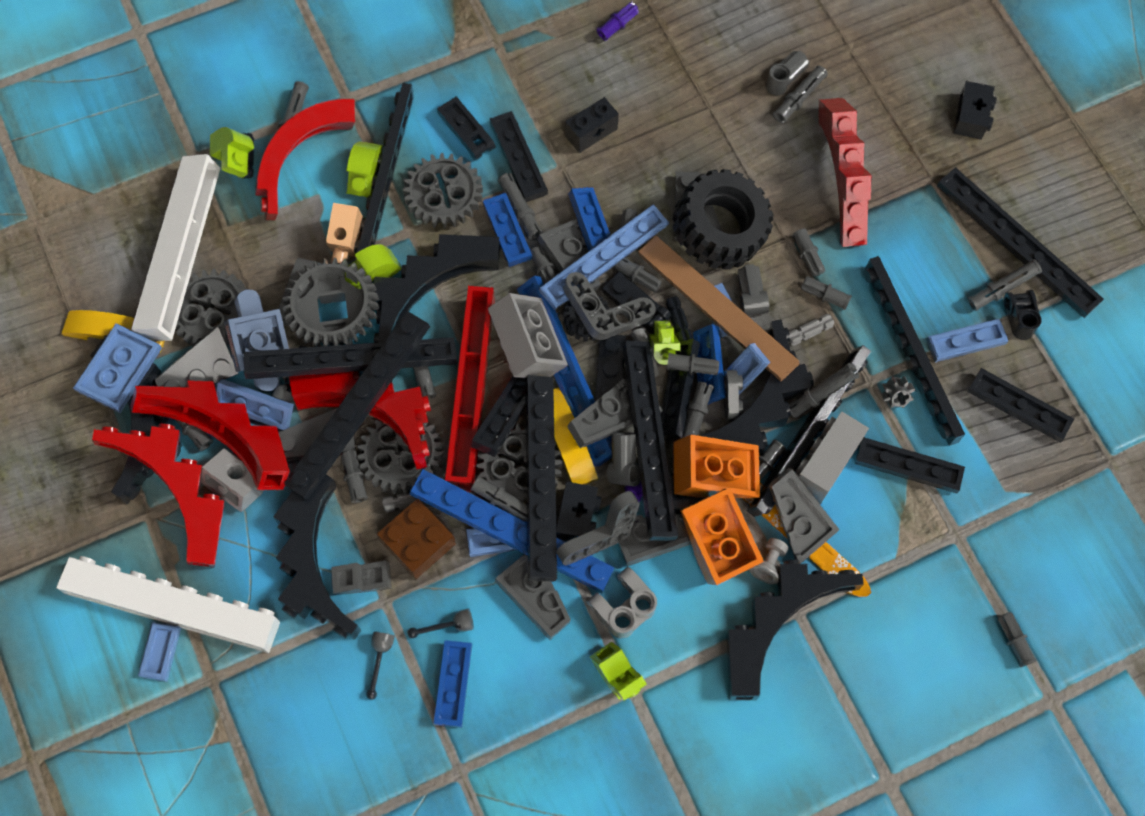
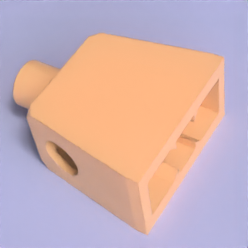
M333 203L326 244L333 253L331 264L334 258L341 265L344 259L347 260L348 256L356 257L354 247L356 240L361 238L360 225L363 218L359 208L356 206Z

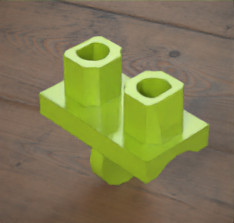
M654 321V334H649V342L654 350L653 356L659 364L667 365L669 353L676 354L675 351H680V342L674 334V327L671 326L670 321Z

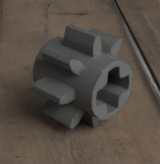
M892 376L887 383L882 384L885 392L881 393L884 401H888L891 408L895 406L905 408L910 401L914 400L911 393L915 391L912 383L908 382L906 376L902 378Z

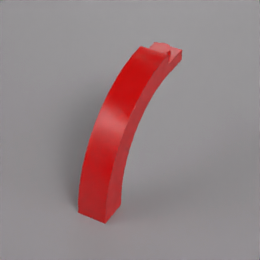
M355 99L329 100L308 107L285 122L273 136L261 160L255 187V196H265L261 197V212H265V220H276L278 178L286 158L303 141L319 133L333 130H352L355 124Z

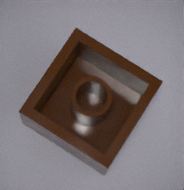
M419 499L411 503L377 533L380 542L415 580L456 545L454 536Z

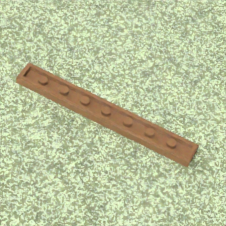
M653 237L638 251L642 259L742 348L746 349L749 344L755 343L771 362L766 369L779 381L786 378L799 365L797 358L659 237Z

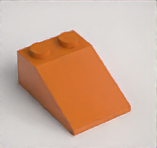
M691 434L674 442V494L708 498L730 487L735 498L760 497L759 445Z
M730 487L681 510L696 560L707 584L719 585L764 562Z

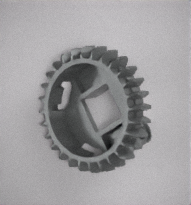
M324 258L323 265H318L316 261L313 262L314 267L311 269L304 265V274L296 271L298 280L290 279V284L293 288H285L288 296L283 297V302L286 305L283 307V312L287 314L285 316L286 322L291 323L289 325L292 332L296 331L298 339L304 337V342L307 345L313 340L314 347H318L320 343H323L324 346L353 344L352 340L358 341L357 333L366 335L364 326L372 328V323L369 319L377 318L376 313L372 310L379 309L378 303L375 302L379 300V297L375 293L376 287L371 283V277L369 275L365 276L363 268L357 270L358 268L355 263L348 267L346 259L343 260L341 265L338 264L336 258L333 259L332 264H328ZM345 272L347 278L351 279L356 284L358 282L360 283L361 289H357L352 284L345 281ZM312 278L314 282L313 287L303 298H299L297 291L303 292L310 283L308 279ZM318 299L321 304L346 301L348 318L320 322Z

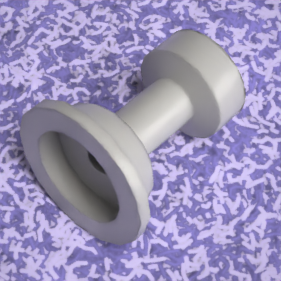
M770 538L766 544L768 554L765 561L750 568L749 572L762 582L777 584L780 579L774 565L778 557L786 555L788 545L777 538Z

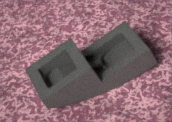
M386 560L362 565L351 563L331 567L333 594H353L392 589L390 562Z

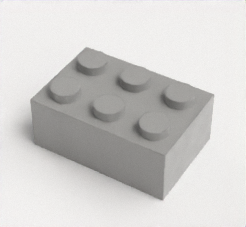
M509 293L488 308L491 322L500 339V346L505 352L509 369L514 377L527 378L528 375L551 377L568 366L542 298Z
M842 411L837 419L831 417L821 436L817 438L809 454L804 458L796 471V475L820 505L869 429Z

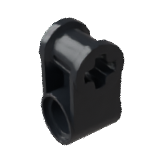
M1027 290L1025 293L1020 294L1007 292L1004 295V308L1008 314L1012 333L1020 340H1028L1033 337L1042 322L1036 295L1033 290Z

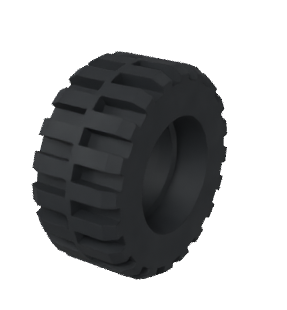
M721 169L719 173L718 170H710L706 174L698 175L694 181H691L675 206L676 209L673 212L672 219L675 222L673 230L675 234H679L677 241L680 246L684 245L686 248L685 252L690 257L691 255L696 257V262L702 265L705 262L709 264L708 267L717 269L719 266L723 270L731 269L733 265L734 267L744 265L746 261H750L767 241L773 227L771 223L773 221V212L769 210L771 204L768 198H764L765 192L762 188H757L754 185L755 181L751 178L746 179L742 173L735 172L733 174L727 169ZM717 205L729 210L738 220L741 233L727 234L716 229L707 219L704 206Z

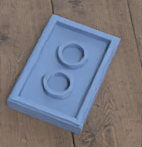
M116 323L73 389L121 413L134 393L135 386L140 384L162 350L160 344Z

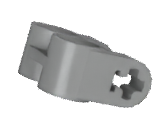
M626 567L617 575L620 583L631 594V597L621 606L613 609L599 593L594 594L586 601L592 612L611 634L621 639L631 636L634 630L654 615L657 606L655 594L630 567ZM640 599H644L649 602L650 608L640 610L635 603ZM618 617H626L630 625L626 628H620L616 625L615 620Z

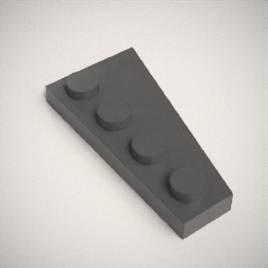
M627 377L622 379L610 391L606 392L599 400L590 405L567 425L580 449L607 438L614 433L633 427Z

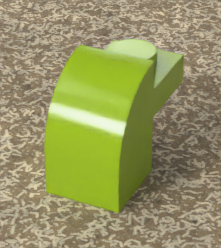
M222 127L210 134V156L222 161V171L240 178L248 175V153L254 149L252 139L228 127Z
M361 141L353 145L347 164V171H349L347 194L363 197L372 196L374 190L372 189V180L375 172L379 170L378 157L382 153L383 145Z
M380 244L372 245L355 254L357 259L350 264L355 263L358 268L357 270L363 268L365 276L369 275L372 282L374 277L392 278L402 268L392 251ZM345 272V281L352 284L355 288L361 289L360 283L356 284L347 278Z
M612 641L590 656L597 671L619 700L621 698L626 700L636 696L641 688L647 685L642 675L632 668L622 649Z

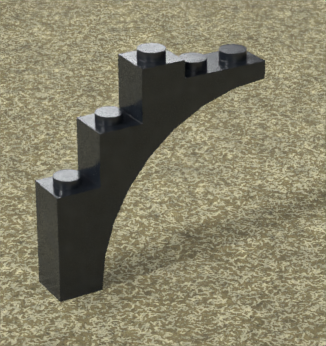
M439 234V242L434 243V257L407 255L406 265L402 264L401 278L374 277L375 293L379 297V300L375 301L379 306L376 322L377 325H380L379 333L374 335V343L385 342L405 313L410 311L426 293L440 284L458 276L478 271H499V237Z
M781 319L771 321L768 334L796 358L794 350L791 351L789 347L790 334L788 328H784ZM805 364L798 365L782 381H779L772 373H769L768 381L762 393L746 412L728 425L700 436L759 445V455L761 456L768 445L764 430L786 425L789 416H791L788 400L799 398L806 389L814 386L812 373L807 372Z
M106 335L90 355L91 358L94 357V355L106 339ZM152 363L138 386H157L155 379L162 372L156 364ZM132 394L128 401L132 430L145 432L146 436L150 437L151 427L165 424L169 418L154 414L133 413L131 409ZM180 441L178 446L177 457L179 456L181 452V447L183 446L180 443ZM128 456L123 473L111 492L120 501L128 505L130 500L138 496L141 485L146 478L154 474V471L137 459Z
M325 475L308 500L292 491L273 516L279 524L277 529L290 537L276 556V559L281 564L279 569L290 577L294 576L278 600L283 605L281 610L295 619L298 615L305 620L310 611H312L311 617L321 624H324L325 621L334 626L332 630L342 638L346 639L349 635L356 639L361 629L342 613L332 601L323 584L318 566L317 539L319 525L326 505L337 488L334 479Z
M787 560L783 562L784 564H780L777 569L780 579L778 582V596H775V593L763 592L755 596L752 601L753 629H749L748 625H735L726 634L729 701L757 700L760 697L761 671L766 652L773 637L789 618L801 608L820 598L836 593L860 590L864 585L863 574H855L854 570H841L838 574H828L825 570H816L808 574L807 564H800L798 560Z

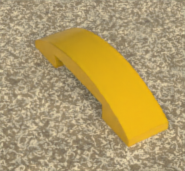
M73 310L68 312L61 334L88 340V337L103 339L105 335L108 336L116 323L131 330L134 318L108 312ZM154 341V342L160 344L161 347L163 348V345H164V342H165V341Z
M558 387L554 389V439L570 481L586 485L598 480V476L587 447L585 446L580 449L567 427L575 418Z

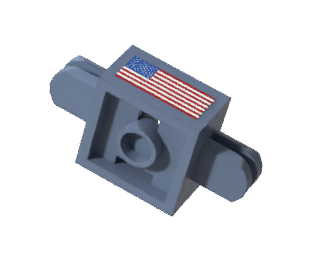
M244 290L240 292L234 301L238 318L229 319L224 322L236 372L244 371V352L289 349L280 309L263 312L260 296L256 291ZM279 377L253 379L255 387L262 392L272 391L280 383Z

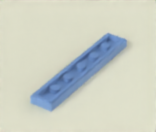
M654 204L540 287L539 292L551 307L556 310L569 300L563 290V284L570 273H581L588 279L589 283H592L667 227L669 222ZM573 282L571 283L572 286H577L578 288L580 287L579 284L574 285Z

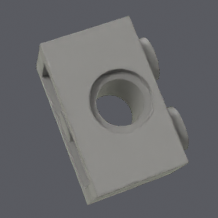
M225 449L221 450L202 467L201 483L240 512H243L263 493V490H257L250 472L241 459Z

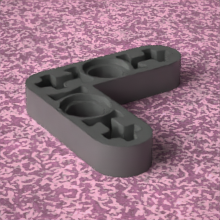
M578 272L570 273L563 284L566 296L587 331L597 340H605L643 325L651 320L656 311L655 304L650 299L644 297L606 310L588 279ZM573 282L574 285L579 284L580 287L578 288L577 286H572L571 283ZM588 301L592 303L594 310H586L582 306V302ZM639 308L641 310H647V313L645 311L638 312L636 316L634 315ZM616 315H625L628 323L619 322ZM597 324L599 326L607 325L605 330L602 327L597 328Z
M631 491L620 494L612 501L604 526L576 537L557 549L556 553L563 565L575 563L611 547L629 536L639 508V502Z

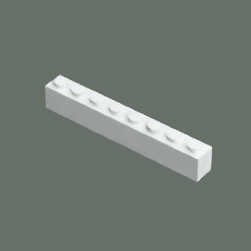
M208 154L182 156L163 224L159 232L156 248L131 329L152 341H172L220 172V167Z
M80 556L79 560L69 557L56 587L66 595L166 624L179 626L183 629L266 653L270 652L280 621L274 616V612L268 609L259 608L258 611L248 609L249 605L240 601L233 600L232 604L223 602V597L216 594L207 593L206 596L197 594L196 589L182 585L181 589L171 587L172 583L160 578H156L155 582L147 580L146 575L136 571L126 574L120 572V567L105 563L104 567L95 565V560Z

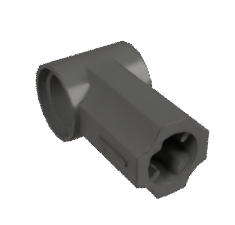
M800 50L793 51L780 64L773 65L766 82L767 91L776 96L784 94L787 86L809 66L806 55Z
M751 264L739 268L737 275L741 291V310L746 315L769 313V298L767 291L763 290L759 266Z
M634 433L612 434V462L607 469V479L611 484L637 486L641 481L639 465L636 463V435Z

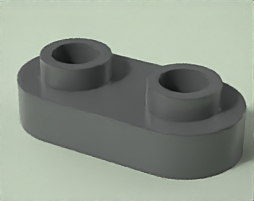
M725 370L724 373L726 392L724 410L727 422L735 421L743 414L742 400H739V391L743 389L742 375H738L737 370Z

